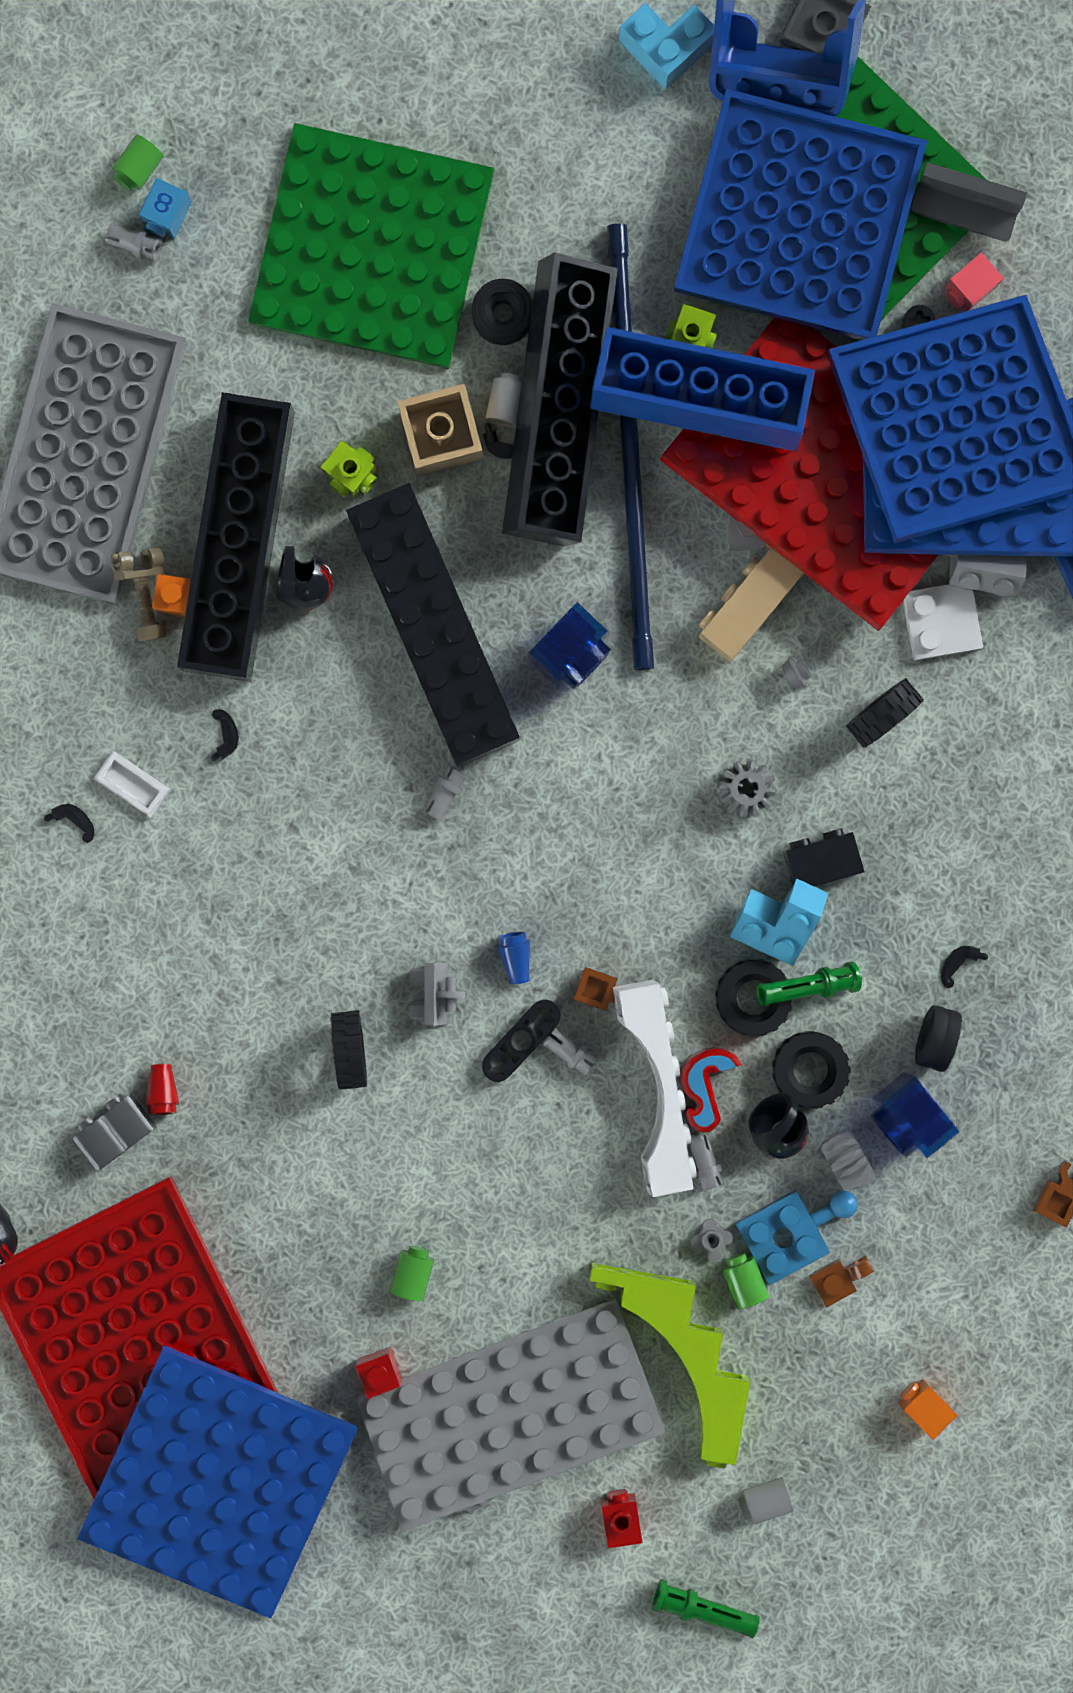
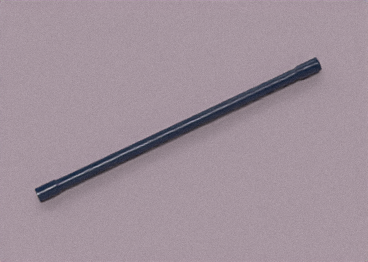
M616 223L607 226L608 257L611 267L618 268L613 300L614 328L632 332L627 225ZM620 415L633 622L634 670L654 669L653 639L650 634L637 418Z

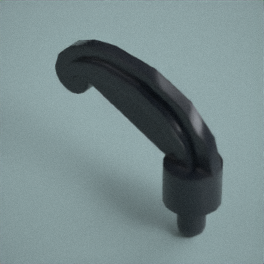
M486 423V433L483 434V438L488 451L496 457L512 459L514 445L498 441L496 431H492L491 424Z
M221 709L214 710L212 717L216 720L220 719L224 743L215 748L217 752L210 756L211 761H216L220 757L225 759L237 749L239 741L238 730L232 717Z
M69 803L61 804L52 808V813L44 816L46 822L53 819L59 821L66 817L85 832L82 836L84 842L89 843L94 838L95 831L92 822L86 813L77 806Z
M960 946L953 950L946 958L941 970L943 985L947 988L953 987L954 980L951 977L966 959L977 962L978 959L987 960L988 955L980 952V948L973 946Z

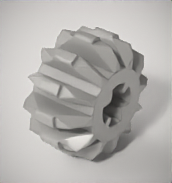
M753 760L747 761L745 771H743L739 761L734 762L733 769L736 776L731 771L725 769L722 775L730 783L719 782L717 784L718 789L728 790V794L718 798L719 802L723 803L731 799L733 803L727 808V812L731 814L736 810L737 806H740L739 816L742 819L746 818L748 807H750L754 817L760 816V809L757 803L763 808L769 809L771 803L764 798V795H776V790L766 788L765 786L775 781L774 776H769L763 780L761 775L766 771L767 767L761 765L756 772H753ZM745 780L747 784H754L755 790L751 792L754 795L752 798H748L746 794H739L738 788L743 786L740 784V781Z
M848 1129L841 1132L837 1131L822 1142V1152L845 1190L858 1189L874 1178V1170L852 1131Z

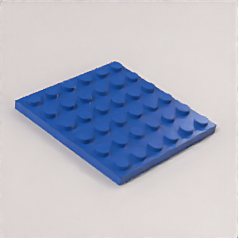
M726 89L675 282L674 292L859 340L877 336L927 140Z
M1027 295L829 349L827 356L894 543L1073 493V416Z
M164 1345L77 1539L271 1619L356 1435L357 1426Z

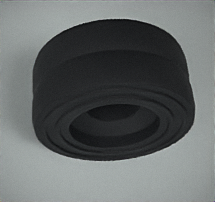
M495 279L484 284L477 291L472 302L473 324L479 335L486 341L496 345H510L525 337L529 332L533 304L529 292L521 284L511 279ZM501 303L508 304L513 310L512 316L506 321L497 320L493 315V309L496 305Z
M932 1005L923 1020L916 1044L915 1063L917 1065L939 1072H945L948 1069L959 1042L962 1026L961 1013L937 1005Z

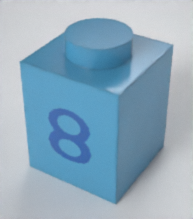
M156 178L138 214L143 224L146 225L144 229L161 239L165 235L175 239L192 204V200L188 192Z

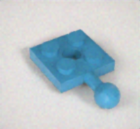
M794 1190L735 1223L770 1286L831 1253L817 1227L836 1216L839 1218L853 1216L857 1211L858 1202L851 1192L842 1190L832 1196L830 1205L809 1214L797 1190ZM780 1228H786L793 1234L791 1243L784 1247L778 1246L773 1242V1234Z

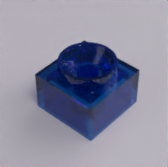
M576 602L528 653L529 661L558 689L566 682L575 690L612 651L603 642L606 639L608 630Z
M906 1072L900 1074L872 1097L879 1108L870 1114L871 1118L905 1158H908L914 1152L929 1158L960 1132L919 1080Z

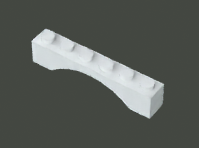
M655 980L613 987L618 1022L628 1029L643 1047L651 1063L656 1081L657 1111L655 1124L649 1142L641 1155L646 1191L652 1197L692 1190L694 1189L692 1178L697 1177L694 1159L692 1157L688 1158L687 1144H691V1135L687 1123L683 1124L681 1111L686 1109L682 1090H677L675 1077L680 1076V1068L676 1055L672 1056L670 1043L674 1042V1031L671 1022H666L664 1008L669 1007L667 991L665 987L661 988L660 983Z

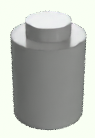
M782 1477L744 1489V1497L738 1499L744 1519L752 1518L754 1525L794 1512Z

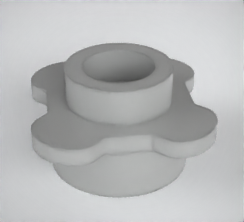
M795 656L789 657V662L783 664L782 669L790 686L793 689L800 686L803 688L808 687L807 679L811 678V674L803 659L797 661Z
M707 1219L703 1222V1228L699 1231L698 1235L692 1237L691 1244L694 1249H701L705 1252L709 1260L717 1261L721 1258L723 1248L732 1243L733 1236L730 1231H723L719 1228L715 1220ZM710 1237L715 1238L714 1243L709 1242Z

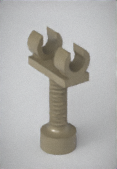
M159 547L141 551V562L145 570L133 571L134 562L129 551L111 554L110 558L111 567L115 573L113 575L114 582L133 579L136 582V595L138 596L139 610L142 613L140 614L141 620H143L141 625L136 628L138 642L166 637L163 624L156 622L154 619L153 605L150 602L152 599L150 598L151 595H149L150 589L148 588L149 585H147L149 576L166 573V569L163 567V553Z

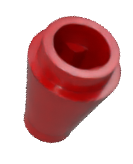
M151 1065L145 1106L148 1107V1115L176 1114V1105L180 1103L172 1065Z

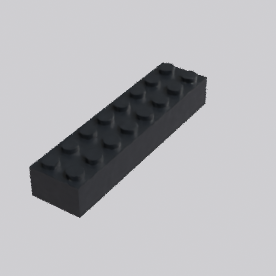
M556 252L538 261L502 534L564 547L582 542L599 413L598 410L590 409L592 391L606 328L610 327L618 268Z
M224 392L221 394L177 667L183 672L246 682L252 681L295 416L291 403Z
M410 483L347 509V515L457 768L520 741L518 731Z

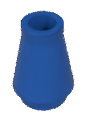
M511 932L498 936L499 944L496 947L507 972L509 984H522L530 981V940L526 939V933Z

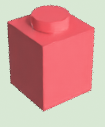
M981 252L948 281L944 287L948 291L946 297L956 309L962 307L964 311H969L994 291L1004 277Z

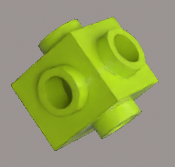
M683 304L678 321L671 319L665 339L713 348L717 334L712 333L711 330L716 314Z
M343 440L339 442L321 466L323 474L332 480L329 485L343 497H346L349 493L357 499L361 492L367 494L377 481V477L374 476L377 470L372 463L375 458L360 446L354 450ZM351 469H356L354 473H347Z

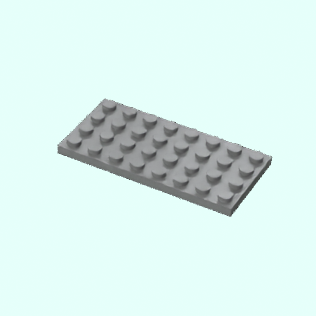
M52 303L0 493V575L117 604L123 580L114 582L113 575L115 573L110 563L111 554L125 551L131 552L187 344L185 337Z
M617 1298L402 1378L399 1388L367 1399L365 1393L356 1396L401 1532L666 1433Z

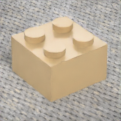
M465 383L397 401L417 476L483 459V450Z

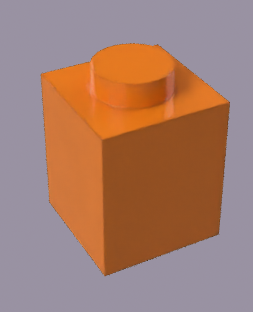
M157 574L152 608L159 614L185 617L191 579Z
M924 1379L918 1384L915 1381L910 1383L900 1395L903 1399L898 1404L932 1440L958 1416Z

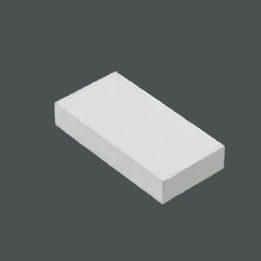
M115 751L111 752L93 778L150 818L153 817L171 791L170 788Z

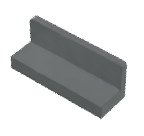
M927 162L921 173L910 212L921 217L1008 242L1017 215L1024 205L1027 192Z

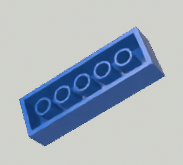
M607 327L593 386L590 409L796 452L803 434L815 370Z

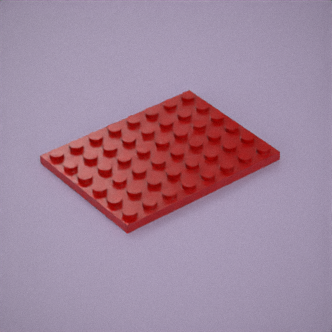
M774 318L744 355L815 370L803 434L797 451L683 428L659 460L735 520L742 522L756 533L755 535L879 631L939 554H883L865 552L863 454L827 356L829 349L836 346L812 327Z
M172 1176L13 1255L8 1262L0 1266V1310L93 1500L164 1345L279 1393Z

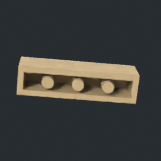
M767 544L764 547L769 551L761 560L754 557L742 572L747 577L738 587L733 583L721 597L725 604L716 614L713 610H710L698 625L703 629L698 637L729 663L804 574Z

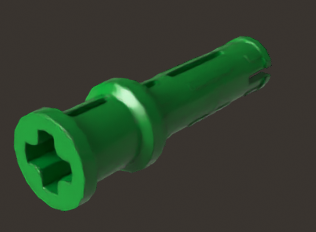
M847 962L843 967L834 969L822 967L816 970L813 975L759 984L757 986V998L762 1006H768L773 1003L818 994L821 997L829 998L833 997L836 992L848 990L854 993L861 989L862 976L859 967L854 962Z
M660 1579L652 1602V1611L659 1612L661 1609L679 1615L680 1620L690 1621L692 1618L749 1636L750 1638L755 1637L760 1622L758 1615H752L700 1598L694 1589L689 1588L685 1591L667 1585V1581Z

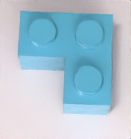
M645 2L620 25L619 41L664 89H667L712 47L714 24L694 4L676 22L668 27Z
M797 878L783 903L750 889L737 914L730 937L793 966L821 919L828 893Z

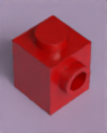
M618 1489L608 1492L606 1498H600L608 1549L643 1543L635 1493L628 1494L627 1490Z

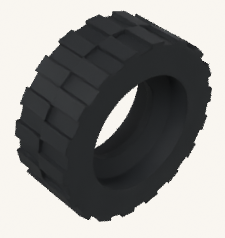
M905 678L862 710L846 727L861 746L865 748L899 724L924 699L908 679Z
M755 959L740 961L731 968H728L722 978L720 977L717 990L715 991L716 1008L722 1020L731 1029L747 1036L767 1035V1033L779 1029V1026L786 1022L788 1019L787 1015L793 1007L791 1005L792 1000L770 1004L763 1013L750 1015L742 1011L737 1003L738 990L744 983L752 980L767 984L787 980L781 969H778L769 962Z
M355 1010L331 1013L332 1046L338 1089L367 1087L366 1060L360 1012Z
M798 1032L789 1039H785L780 1048H777L775 1058L772 1060V1077L780 1093L788 1094L796 1099L798 1106L807 1109L823 1108L826 1104L834 1103L838 1096H842L845 1086H848L850 1081L848 1076L851 1073V1066L848 1065L849 1058L847 1053L844 1052L843 1047L834 1038L820 1032ZM809 1052L821 1055L828 1066L825 1080L814 1087L800 1084L794 1075L796 1060L801 1055Z

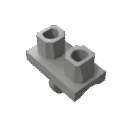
M425 963V966L410 969L411 987H425L424 1001H411L409 1005L410 1019L424 1022V1026L447 1025V1012H456V998H466V991L456 990V977H447L448 963Z

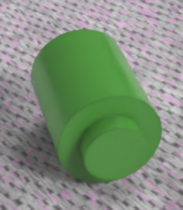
M136 134L112 167V170L116 173L114 180L128 191H131L133 187L140 190L164 158L163 153L150 141Z
M409 1246L408 1251L401 1250L390 1293L412 1301L424 1300L434 1259L428 1256L429 1250L417 1246Z
M745 1252L726 1259L727 1265L722 1268V1272L737 1309L754 1306L769 1298L754 1256L746 1257Z

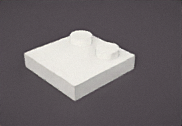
M942 585L910 591L903 600L914 661L983 649L973 590H966L953 585Z

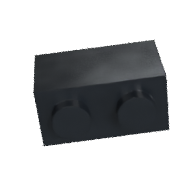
M840 828L823 833L824 840L811 844L810 839L805 838L789 843L791 850L783 852L792 885L796 878L815 887L864 873L854 833L844 834L843 829Z

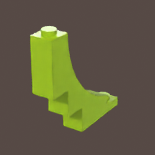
M591 1262L589 1279L591 1282H596L595 1287L608 1291H616V1286L622 1287L621 1306L652 1325L670 1343L687 1368L699 1403L701 1422L699 1454L701 1459L706 1460L707 1465L715 1468H726L727 1464L736 1466L750 1380L747 1375L717 1370L723 1338L721 1328L690 1323L696 1288L694 1281Z

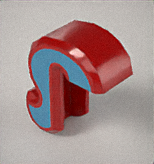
M711 1047L702 1049L690 1055L680 1069L679 1081L682 1089L695 1102L693 1107L686 1106L684 1114L690 1126L699 1132H710L721 1121L709 1074L742 1065L735 1054L724 1048Z

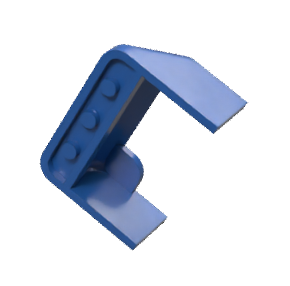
M716 0L709 77L711 93L717 99L723 101L726 89L811 111L837 116L845 105L857 61L866 0H857L848 17L846 30H836L828 36L824 44L823 54L758 43L759 28L754 18L744 13L734 12L735 0Z

